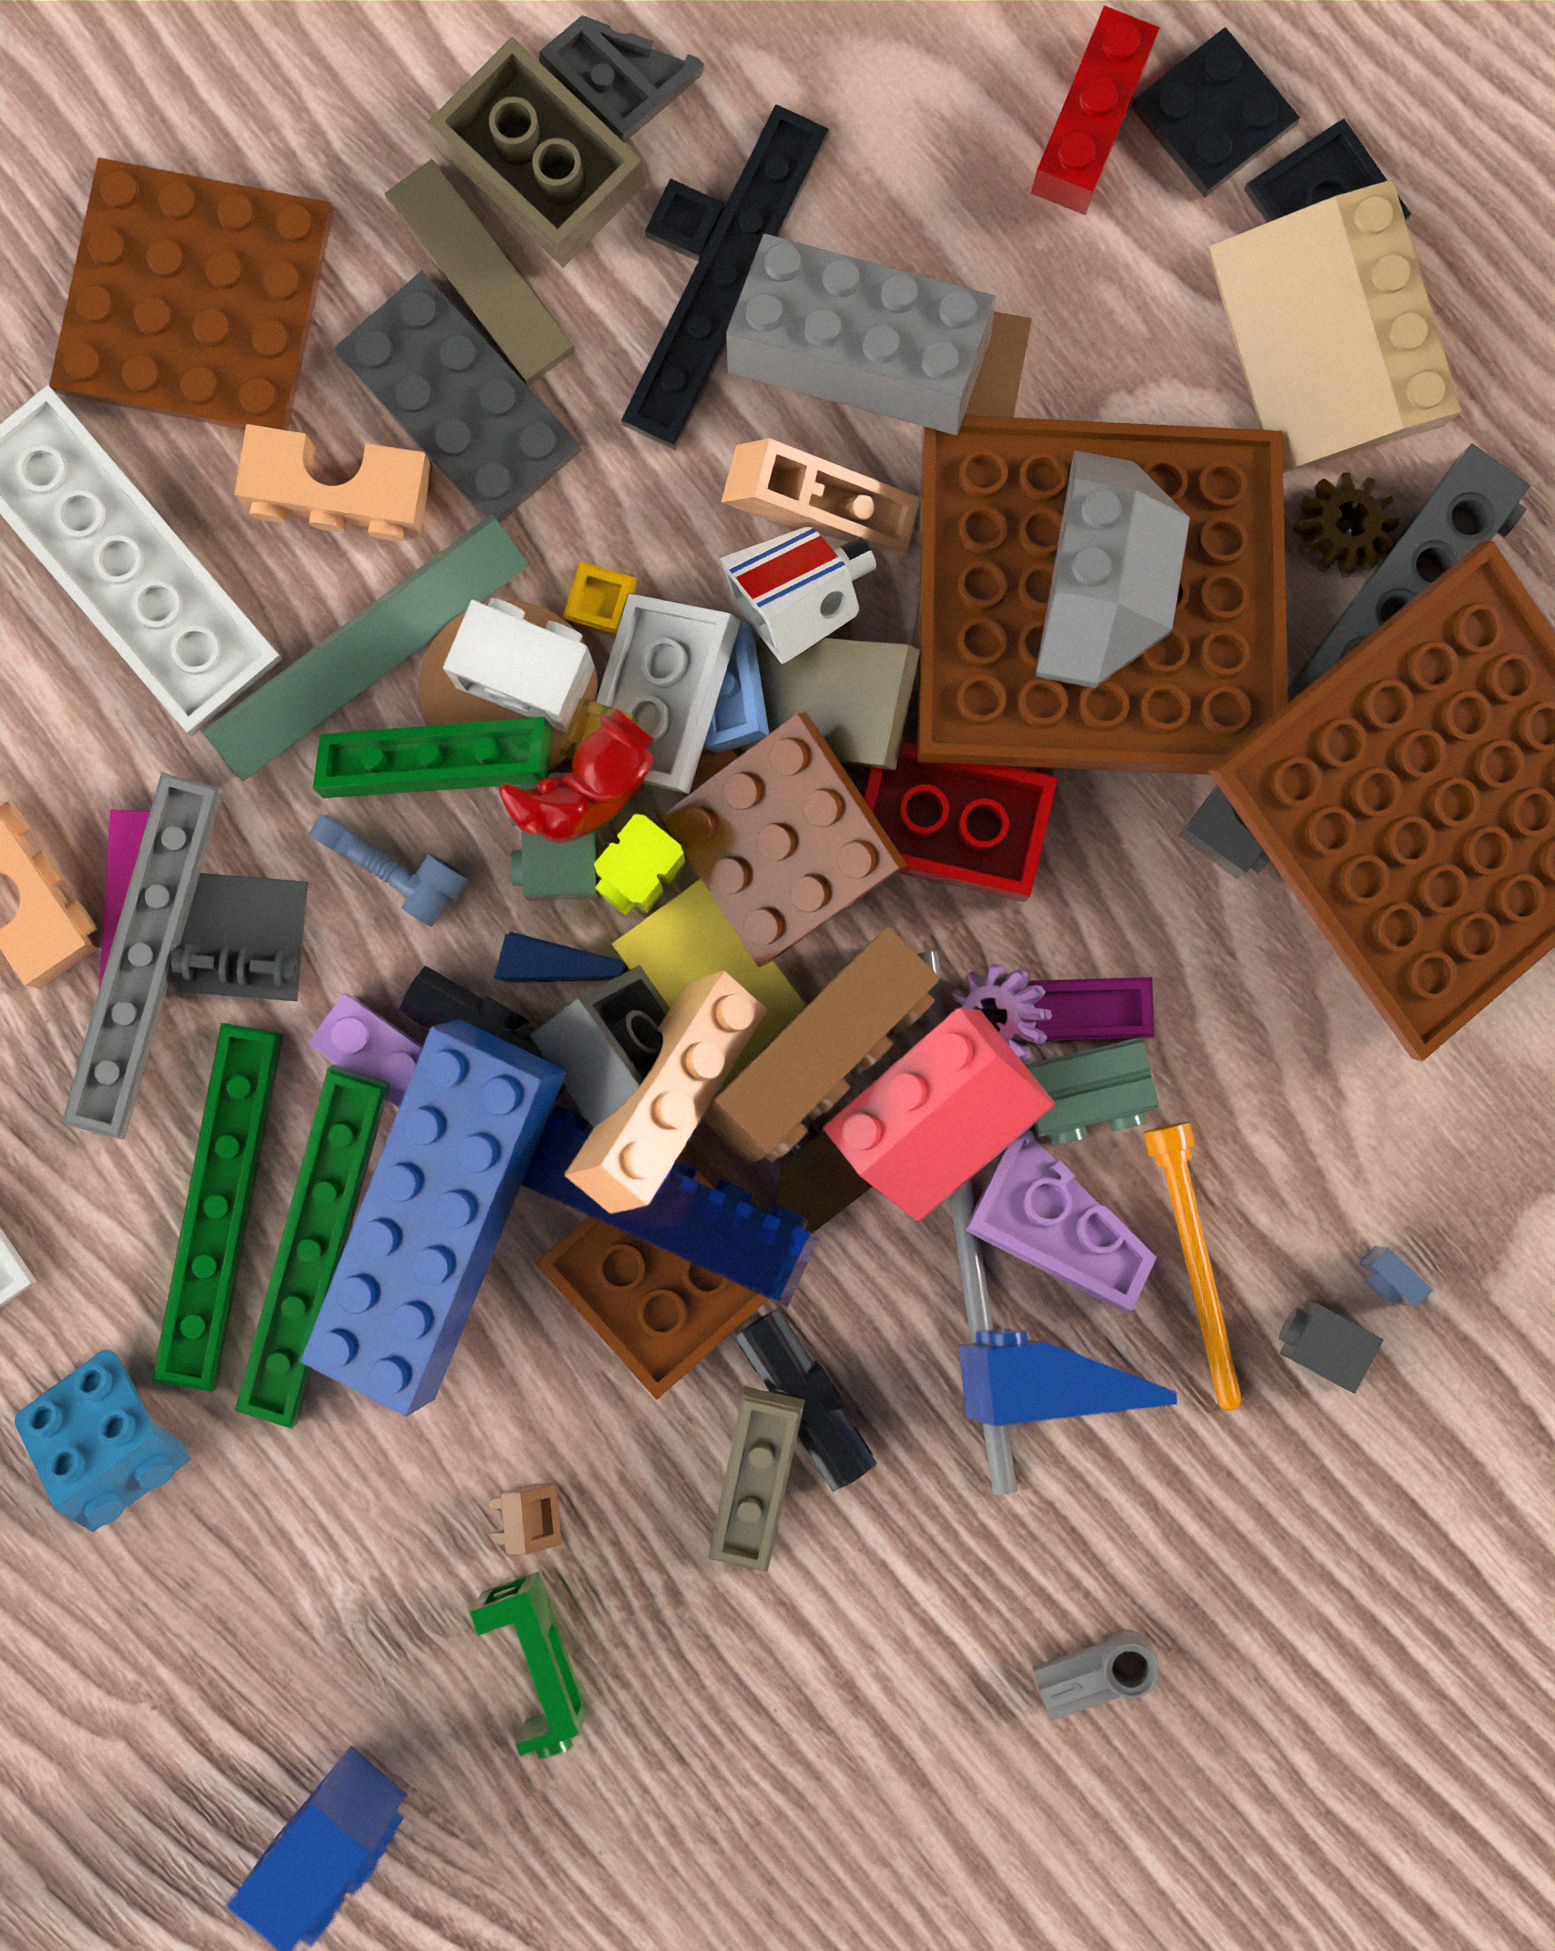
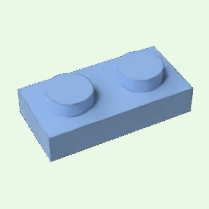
M740 619L741 623L705 739V748L716 754L762 740L769 735L753 628L742 619Z

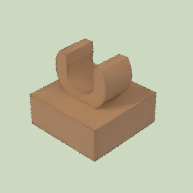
M556 1483L534 1484L501 1493L500 1497L488 1501V1509H502L504 1530L491 1533V1541L499 1545L505 1544L506 1555H527L561 1545Z

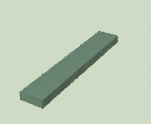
M490 514L203 731L205 737L241 781L244 782L437 636L449 622L467 611L471 599L479 603L527 568L529 566L528 562L497 519Z

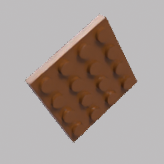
M98 157L49 386L56 394L245 430L246 424L288 431L334 214L331 202Z

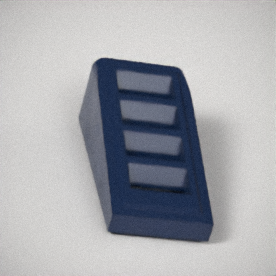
M509 931V934L505 933L494 979L507 983L611 981L626 973L627 966L624 965L625 963L622 960Z

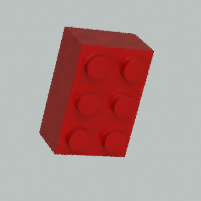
M901 741L896 770L871 768L864 800L907 864L906 867L897 873L1025 902L1031 897L1058 777L1012 766L917 762V744Z

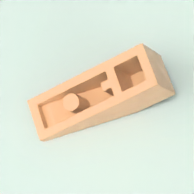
M767 438L736 445L721 503L766 520L794 528L813 527L821 535L848 542L862 537L870 548L897 555H906L921 497Z

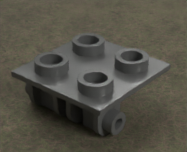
M200 873L181 939V949L174 948L172 954V972L178 973L177 992L298 1002L308 882Z

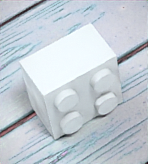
M491 598L488 606L471 599L443 666L452 683L459 690L528 718L545 717L553 728L568 733L595 669L588 647L580 642L582 635L567 626L553 621H548L545 629L531 624L523 619L525 612L522 609L500 599Z

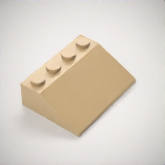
M1393 179L1331 197L1208 246V255L1260 430L1282 431L1283 473L1443 427L1462 412Z

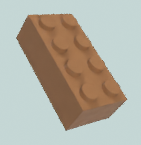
M887 926L711 1101L702 1119L749 1166L763 1157L770 1163H773L779 1156L785 1155L808 1131L800 1123L807 1114L815 1120L822 1112H827L849 1090L851 1086L843 1079L849 1072L856 1078L864 1069H869L893 1045L885 1036L890 1030L898 1035L907 1026H911L935 1002V999L928 991L941 978Z

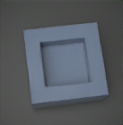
M1374 1246L1359 1262L1371 1274L1365 1283L1392 1307L1400 1301L1404 1305L1417 1308L1433 1291L1389 1248Z

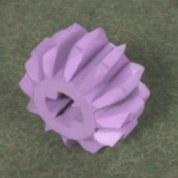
M991 965L987 972V978L980 972H970L967 975V983L971 992L955 989L951 993V997L955 1002L963 1005L962 1008L981 1010L990 1022L992 1010L1006 1009L1008 1014L1007 1022H999L992 1025L1022 1062L1028 1061L1031 1058V1052L1027 1041L1044 1044L1047 1040L1044 1032L1035 1028L1036 1020H1050L1052 1016L1051 1011L1035 1008L1034 1006L1035 1003L1042 999L1045 990L1042 986L1038 985L1026 988L1028 973L1020 969H1015L1008 975L1003 965Z

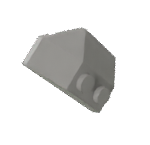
M1074 451L1035 677L1097 688L1108 680L1112 674L1141 656L1167 637L1172 631L1190 517L1134 461Z

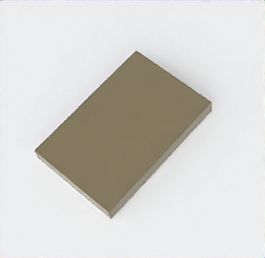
M759 637L756 653L769 734L795 714L807 712L840 764L896 770L920 653L919 649L909 644L823 638L791 660L781 664L762 638ZM759 741L737 747L736 750L745 753Z

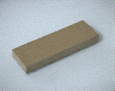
M744 1387L708 1559L768 1572L803 1412L804 1399Z

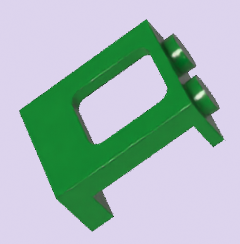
M536 1572L483 1591L469 1611L477 1636L510 1624L514 1625L544 1711L542 1714L526 1719L515 1744L519 1757L536 1751L538 1759H545L570 1749L574 1745L572 1738L580 1734L587 1713V1707L540 1573Z

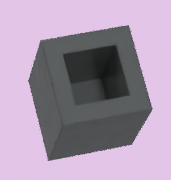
M1307 1301L1302 1310L1295 1307L1285 1320L1279 1334V1340L1285 1343L1279 1354L1355 1394L1384 1339L1320 1304Z

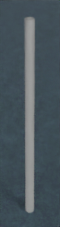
M938 951L917 953L941 978L928 991L935 999V1002L923 1013L926 1036L947 1017ZM970 1179L950 1196V1204L971 1343H976L975 1332L993 1329L980 1238L965 1231L975 1209L972 1181ZM983 1423L993 1494L1001 1495L1016 1492L1017 1486L1008 1425L992 1426Z

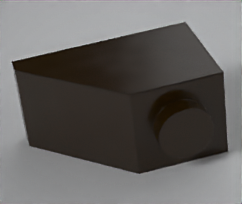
M812 1125L807 1128L808 1131L787 1152L790 1157L781 1164L774 1220L784 1225L774 1247L771 1246L770 1249L777 1260H780L788 1253L797 1231L809 1236L873 1187L856 1172L825 1130L819 1134Z

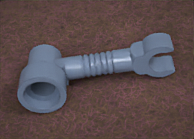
M320 814L308 833L318 842L347 857L359 866L364 867L365 870H369L375 876H379V879H384L385 883H389L390 886L406 895L408 898L401 908L417 920L431 927L449 899H457L469 881V878L462 872L428 853L417 872L414 873L407 867L400 865L399 862H395L393 858L390 859L388 855L385 856V853L375 849L374 846L360 838L359 835L328 815Z

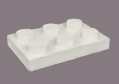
M629 593L585 739L601 728L602 722L600 717L602 714L609 717L617 708L654 739L647 748L653 754L654 761L642 783L689 794L741 620L726 612Z

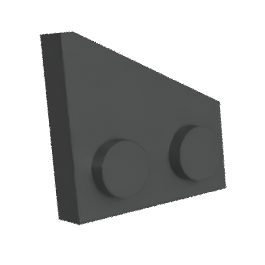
M583 15L539 51V63L624 143L700 78L704 68V63L697 57L687 54L685 61L652 49L653 41L632 33H617L608 24Z

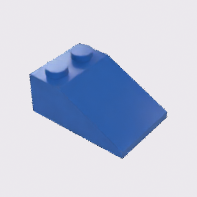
M1012 1328L977 1331L975 1332L976 1343L959 1345L966 1418L988 1425L1000 1426L1177 1405L1175 1391L1050 1343L1028 1340L1027 1330L1012 1331Z

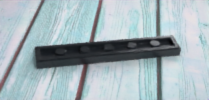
M775 104L621 419L622 426L676 450L727 346L726 331L763 234L780 237L829 136L828 128Z

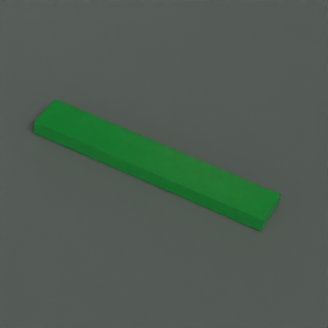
M226 1023L220 1024L152 1377L154 1382L209 1392L216 1390L284 1034Z
M334 1064L327 1068L235 1407L237 1412L291 1429L298 1423L313 1369L300 1361L349 1238L389 1093L390 1082Z

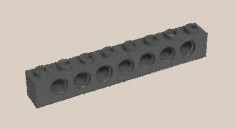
M1471 443L1457 457L1396 540L1393 549L1385 555L1289 685L1288 703L1383 624L1381 619L1382 605H1394L1401 609L1431 584L1419 576L1416 569L1417 558L1426 557L1435 561L1442 575L1480 542L1491 541L1496 533L1505 538L1527 510L1519 501L1531 485ZM1453 510L1465 511L1473 517L1476 524L1474 535L1462 534L1454 527L1451 518ZM1217 784L1179 835L1180 838L1236 879L1246 874L1250 868L1259 873L1270 860Z

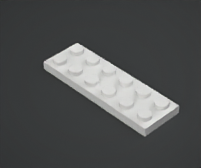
M46 385L0 424L1 516L187 734L193 736L283 660L49 385Z

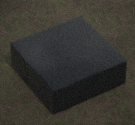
M670 178L646 227V238L699 261L724 210V203Z

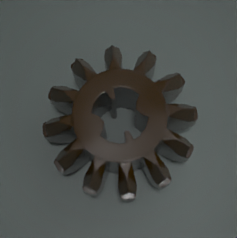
M1350 472L1340 475L1336 487L1332 482L1324 478L1315 485L1316 497L1304 496L1300 501L1298 507L1307 517L1299 519L1294 524V532L1312 537L1300 548L1301 555L1309 556L1317 550L1323 554L1318 562L1317 568L1319 571L1326 572L1335 560H1338L1339 571L1342 577H1350L1355 572L1357 563L1366 571H1370L1379 563L1377 553L1388 554L1393 549L1395 543L1386 533L1395 530L1399 526V518L1394 515L1382 514V511L1393 502L1392 495L1388 493L1383 494L1377 499L1370 495L1375 488L1376 482L1374 478H1366L1358 489H1355L1354 479ZM1350 516L1356 522L1357 527L1352 533L1351 529H1348L1343 534L1335 523L1341 517L1342 521H1345Z

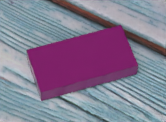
M1152 977L1030 981V986H1042L1045 990L1042 999L1034 1004L1035 1008L1048 1009L1052 1014L1050 1020H1036L1035 1028L1044 1032L1047 1036L1046 1041L1155 1037Z

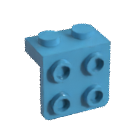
M111 1350L99 1352L19 1411L15 1417V1427L54 1509L91 1532L115 1521L121 1516L125 1508L151 1489L165 1484L170 1480L175 1471L191 1460L183 1442L152 1421L120 1357Z

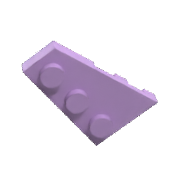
M1030 1129L1026 1130L1003 1150L965 1231L1125 1314L1131 1312L1157 1257L1105 1205H1100L1074 1179L1076 1175L1060 1159L1056 1161L1034 1139L1036 1135Z

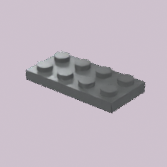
M422 270L333 348L337 357L484 519L492 514L499 523L504 521L582 451L579 442Z

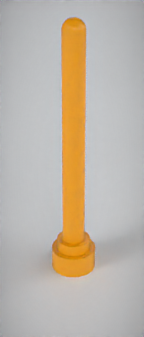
M1181 1122L1153 1128L1143 1132L1148 1156H1155L1157 1167L1163 1166L1217 1401L1222 1409L1233 1411L1240 1406L1242 1397L1187 1164L1188 1160L1193 1159L1190 1148L1196 1146L1191 1123Z

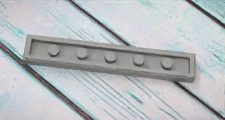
M161 772L62 1124L117 1139H125L172 975L171 962L174 948H179L223 795L224 790L221 788Z

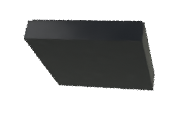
M1343 118L1248 182L1244 191L1268 223L1331 197L1388 180ZM1398 196L1406 221L1411 216V213Z

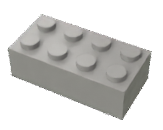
M763 234L726 331L728 373L958 435L991 339L996 296Z

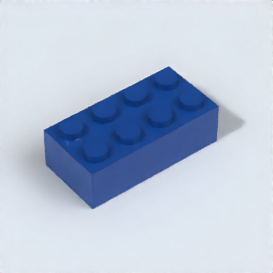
M350 1747L273 1839L225 1907L277 1951H293L300 1941L311 1948L336 1917L335 1913L345 1901V1895L349 1893L353 1897L379 1865L377 1862L387 1850V1844L394 1837L396 1828L404 1819L397 1812V1809L407 1793L353 1747Z

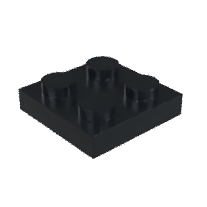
M1226 27L1135 97L1131 105V109L1204 198L1292 130L1300 119L1295 110Z

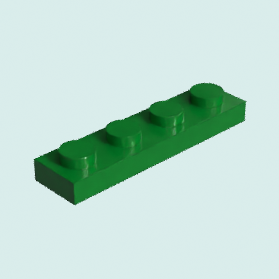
M545 717L320 734L313 789L322 798L494 787L501 786L504 783L512 785L536 784L548 778L553 727Z

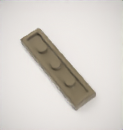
M433 159L384 193L387 201L527 386L575 352L574 345Z

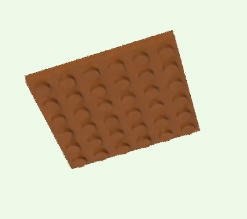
M964 415L958 435L922 426L917 762L1210 775L1208 770L1288 704L1282 431ZM1075 450L1134 461L1190 517L1171 633L1134 661L1112 674L1108 680L1097 688L1035 677L1071 464Z
M1484 541L1480 542L1208 770L1218 787L1411 1059L1424 1061L1555 947V632L1495 542Z

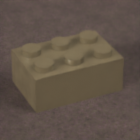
M513 37L428 121L436 148L563 268L646 184L642 159Z

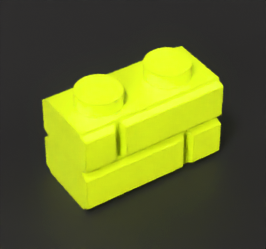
M635 814L617 835L620 840L619 844L611 843L594 863L595 872L601 879L594 888L605 900L625 916L628 915L632 908H635L638 912L648 913L665 893L662 888L663 884L671 885L687 866L682 846L644 814Z

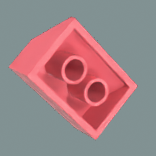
M957 1008L829 1121L823 1129L864 1180L915 1221L920 1222L1057 1104L981 1010Z

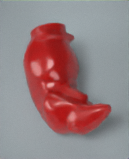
M617 708L609 717L602 714L600 717L602 722L601 728L583 740L575 750L571 773H566L560 777L543 779L536 783V787L521 789L515 785L505 783L500 786V795L511 820L523 832L540 835L558 844L589 835L615 817L626 804L628 798L640 788L654 761L653 754L647 750L654 739Z

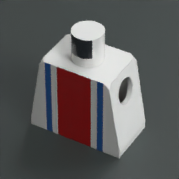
M803 527L720 559L734 604L781 664L791 660L855 618L859 611V605L852 581L877 568L873 553L862 537H858L833 550L813 527Z

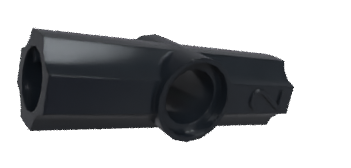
M425 965L411 983L399 1008L400 1011L407 1014V1017L428 1029L460 1019L543 1059L541 1051L530 1037L536 1029L528 1025L530 1022L528 1019L484 994L481 997L477 996ZM563 1083L561 1085V1088L555 1101H558L559 1097L566 1089Z
M779 1307L760 1317L735 1335L739 1347L755 1372L757 1371L768 1392L805 1400L797 1437L833 1492L851 1484L877 1464L858 1429L853 1426L844 1412L843 1408L846 1405L818 1360L812 1361Z

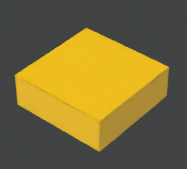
M579 561L562 619L570 624L616 637L629 593H635L638 583L637 578Z

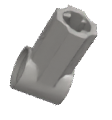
M1132 1630L1116 1631L1108 1636L1103 1643L1033 1666L1039 1691L1051 1721L1120 1697L1128 1699L1140 1698L1152 1690L1157 1683L1159 1675L1157 1659L1151 1644L1142 1634ZM1123 1652H1137L1145 1658L1143 1668L1133 1676L1119 1675L1112 1669L1114 1660Z

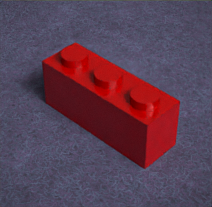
M1105 5L1103 6L1037 168L1031 194L1086 215L1151 55L1160 27Z

